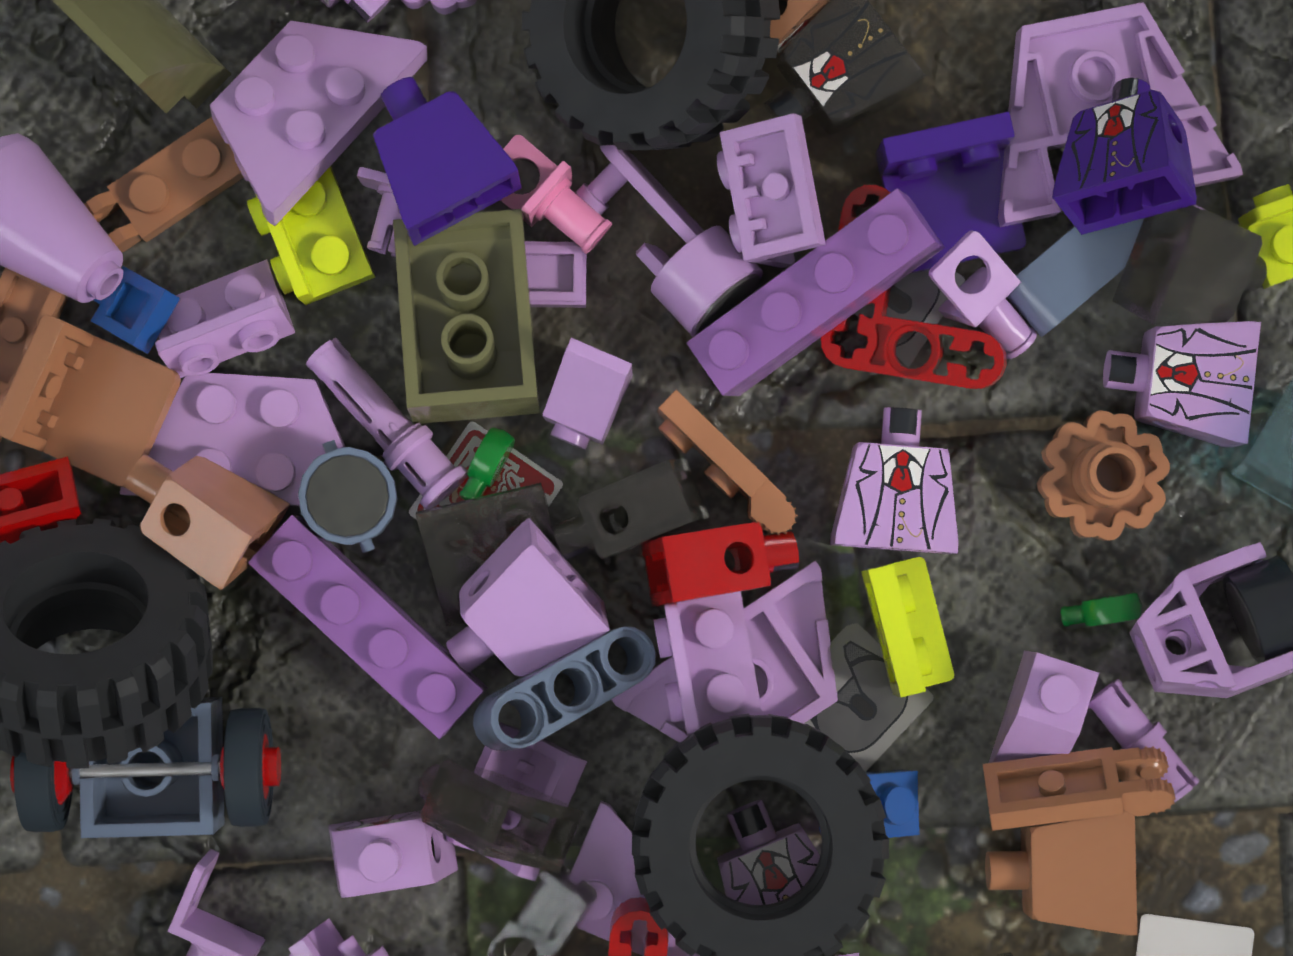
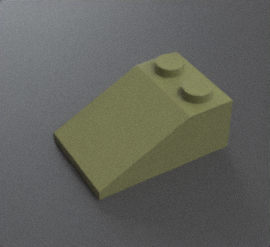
M522 210L477 212L416 246L412 244L402 219L393 220L406 404L413 423L424 424L540 413Z

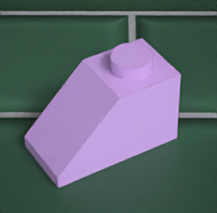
M571 338L542 415L546 421L555 424L550 435L586 450L589 440L603 445L632 379V363Z
M1024 651L989 763L1054 754H1069L1080 735L1099 673L1037 652Z

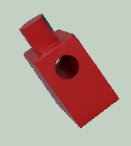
M760 522L665 536L641 545L652 607L771 586L770 573L797 569L799 566L798 546L793 532L786 531V534L781 532L779 535L777 533L763 535ZM726 550L734 557L735 567L733 571H730L725 564L724 553Z

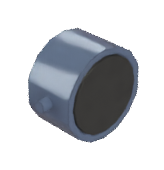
M335 440L322 444L326 454L320 455L313 460L302 476L298 492L301 514L311 530L325 540L344 545L359 543L362 553L373 550L375 548L371 538L381 534L394 516L398 500L395 480L385 464L368 451L351 447L338 449Z

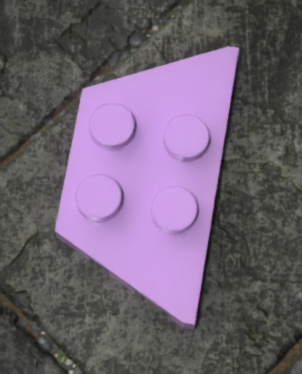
M290 21L210 104L212 119L224 142L230 145L234 153L235 162L245 181L250 182L261 203L262 212L269 223L276 226L385 107L380 97L383 90L402 78L412 77L427 61L426 45L415 40Z
M206 373L198 376H185L148 456L172 471L195 456L205 457L283 499L290 506H300L298 492L302 476L313 460L320 455L326 454L322 444L335 440L338 449L345 447L340 432L335 427L329 412L330 408L319 382L315 379ZM121 487V495L138 496L130 490Z
M813 561L744 607L762 714L784 716L803 724L838 701L830 652L828 620L826 619L822 589V572L816 561ZM673 656L654 667L643 681L611 699L615 706L657 728L660 732L679 743L691 735H687L684 721L671 722L665 684L677 682Z

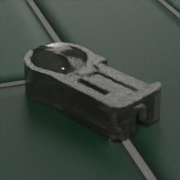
M559 862L551 863L538 875L541 879L522 909L509 919L501 933L491 941L487 956H507L505 943L508 937H520L523 939L511 956H527L533 947L537 950L539 956H559L597 898L596 890L584 880L575 885L567 879L571 874V870Z

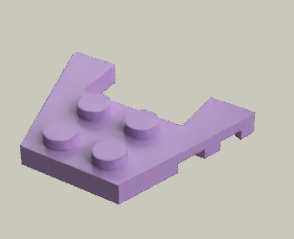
M1144 2L1024 25L1016 32L1008 110L1015 137L1005 148L998 212L1000 227L1049 218L1061 212L1060 207L1052 198L1055 183L1047 150L1065 147L1073 117L1079 111L1111 102L1113 86L1116 82L1125 78H1139L1146 81L1150 85L1151 90L1160 91L1183 123L1187 134L1195 187L1234 180L1243 175L1241 165L1234 153L1228 154L1213 128L1217 124L1205 105L1200 106L1183 79L1181 75L1185 72Z

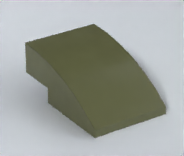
M52 0L165 113L183 97L197 109L232 74L158 0Z

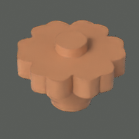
M1101 410L1087 416L1083 426L1071 422L1063 424L1057 429L1053 439L1042 449V459L1050 470L1039 478L1037 488L1045 499L1044 503L1048 514L1054 518L1070 517V527L1076 536L1081 538L1094 537L1098 540L1110 541L1115 540L1121 535L1124 526L1130 529L1145 528L1152 521L1154 513L1164 506L1166 501L1165 493L1157 482L1167 476L1170 470V463L1164 453H1162V444L1156 435L1146 433L1137 435L1136 422L1132 416L1128 414L1113 415L1110 412Z

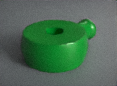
M495 427L490 428L479 445L467 472L469 479L463 490L459 493V496L465 501L477 505L484 489L491 487L501 473L515 443V438L505 430Z
M1137 592L1084 600L1080 605L1061 607V619L1065 627L1085 623L1086 626H1097L1139 619L1142 616V603Z

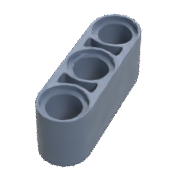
M1173 210L1083 235L1074 226L1016 275L1021 283L1007 298L1042 338L1182 219Z
M624 626L610 630L586 645L515 680L487 696L479 703L473 719V727L477 738L484 746L496 751L522 749L534 745L643 681L651 673L655 664V649L652 641L643 631L635 627ZM613 642L621 645L627 655V667L622 674L615 672L608 661V650ZM560 672L568 675L575 687L574 698L568 706L561 703L554 692V681ZM506 703L514 706L521 717V728L514 738L505 735L498 722L499 712Z

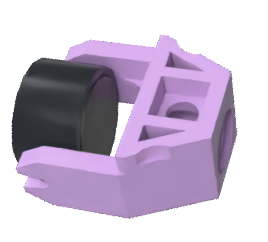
M1261 542L1183 570L1176 576L1173 582L1136 621L1129 632L1154 692L1229 698L1293 673V573L1280 556L1276 555L1263 561V559L1267 558ZM1223 580L1225 597L1237 630L1252 657L1259 664L1252 667L1227 664L1199 600L1201 594L1210 584ZM1173 640L1179 643L1183 654L1176 655L1171 653L1167 649L1165 641Z

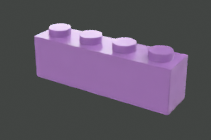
M898 188L828 238L825 241L826 245L813 249L686 342L722 396L739 397L945 248L907 194Z
M291 515L248 562L249 565L438 739L445 736L488 689L472 672L463 670L444 646L331 542L311 530L303 517Z

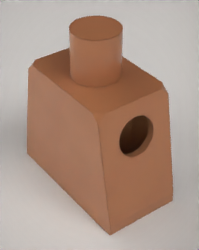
M144 454L135 463L124 483L126 489L151 504L140 524L142 534L220 590H223L250 566L248 562L273 536L290 506L283 499L201 456L193 457L172 471Z
M1124 811V814L1021 827V851L986 852L985 875L987 889L1022 890L1023 912L1031 919L1115 934L1137 935L1135 815Z

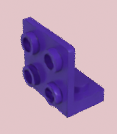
M1010 112L882 139L875 155L883 188L890 192L898 188L907 194L945 246L943 250L911 273L930 270L971 230L979 232L998 255L1018 251L1025 247L1026 238L1022 223L1000 227L998 221L1005 148L1015 137ZM975 255L968 256L961 260L960 263L980 258Z

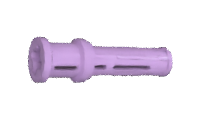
M337 338L327 341L310 356L306 366L328 386L354 418L375 438L376 442L384 450L382 455L385 459L384 464L391 471L398 469L422 495L420 504L427 511L440 504L467 478L468 472L464 466L459 465L455 467L432 442L433 432L426 425L422 426L420 423L413 424L396 407L369 374L358 365Z

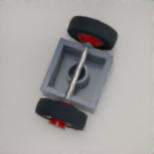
M204 697L195 709L191 708L192 716L175 733L170 730L163 733L164 740L159 745L145 753L141 748L128 752V759L108 765L107 759L90 761L89 768L69 769L66 762L53 761L51 767L33 764L27 761L26 753L23 752L17 758L12 756L10 783L12 791L15 793L20 823L24 830L30 832L62 830L68 820L74 785H80L81 838L213 835L225 825L224 793L227 814L231 825L239 827L266 825L272 809L273 787L280 786L281 753L279 747H273L272 728L268 712L262 708L231 710L226 724L224 747L222 697Z

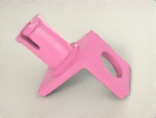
M515 135L503 150L513 161L524 159L534 163L539 170V183L530 193L523 195L512 193L500 201L511 210L521 209L523 220L531 227L538 220L548 219L580 246L585 254H588L609 231L612 222L604 219L570 189L573 181L571 166L565 161H562L557 166L522 135Z

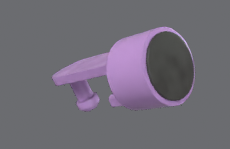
M600 145L601 151L610 163L589 185L583 183L576 191V194L597 213L602 215L609 208L607 202L629 181L687 243L671 259L660 248L648 243H644L636 251V255L656 276L651 285L652 294L687 332L694 337L751 296L759 285L763 271L756 263L744 261L743 254L735 249L731 236L721 226H714L704 231L628 150H618L615 145Z

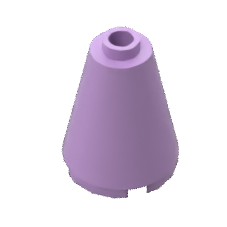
M18 133L1 136L0 265L81 303H87L94 299L103 300L110 296L123 278V270L121 269L123 263L122 252L36 143Z

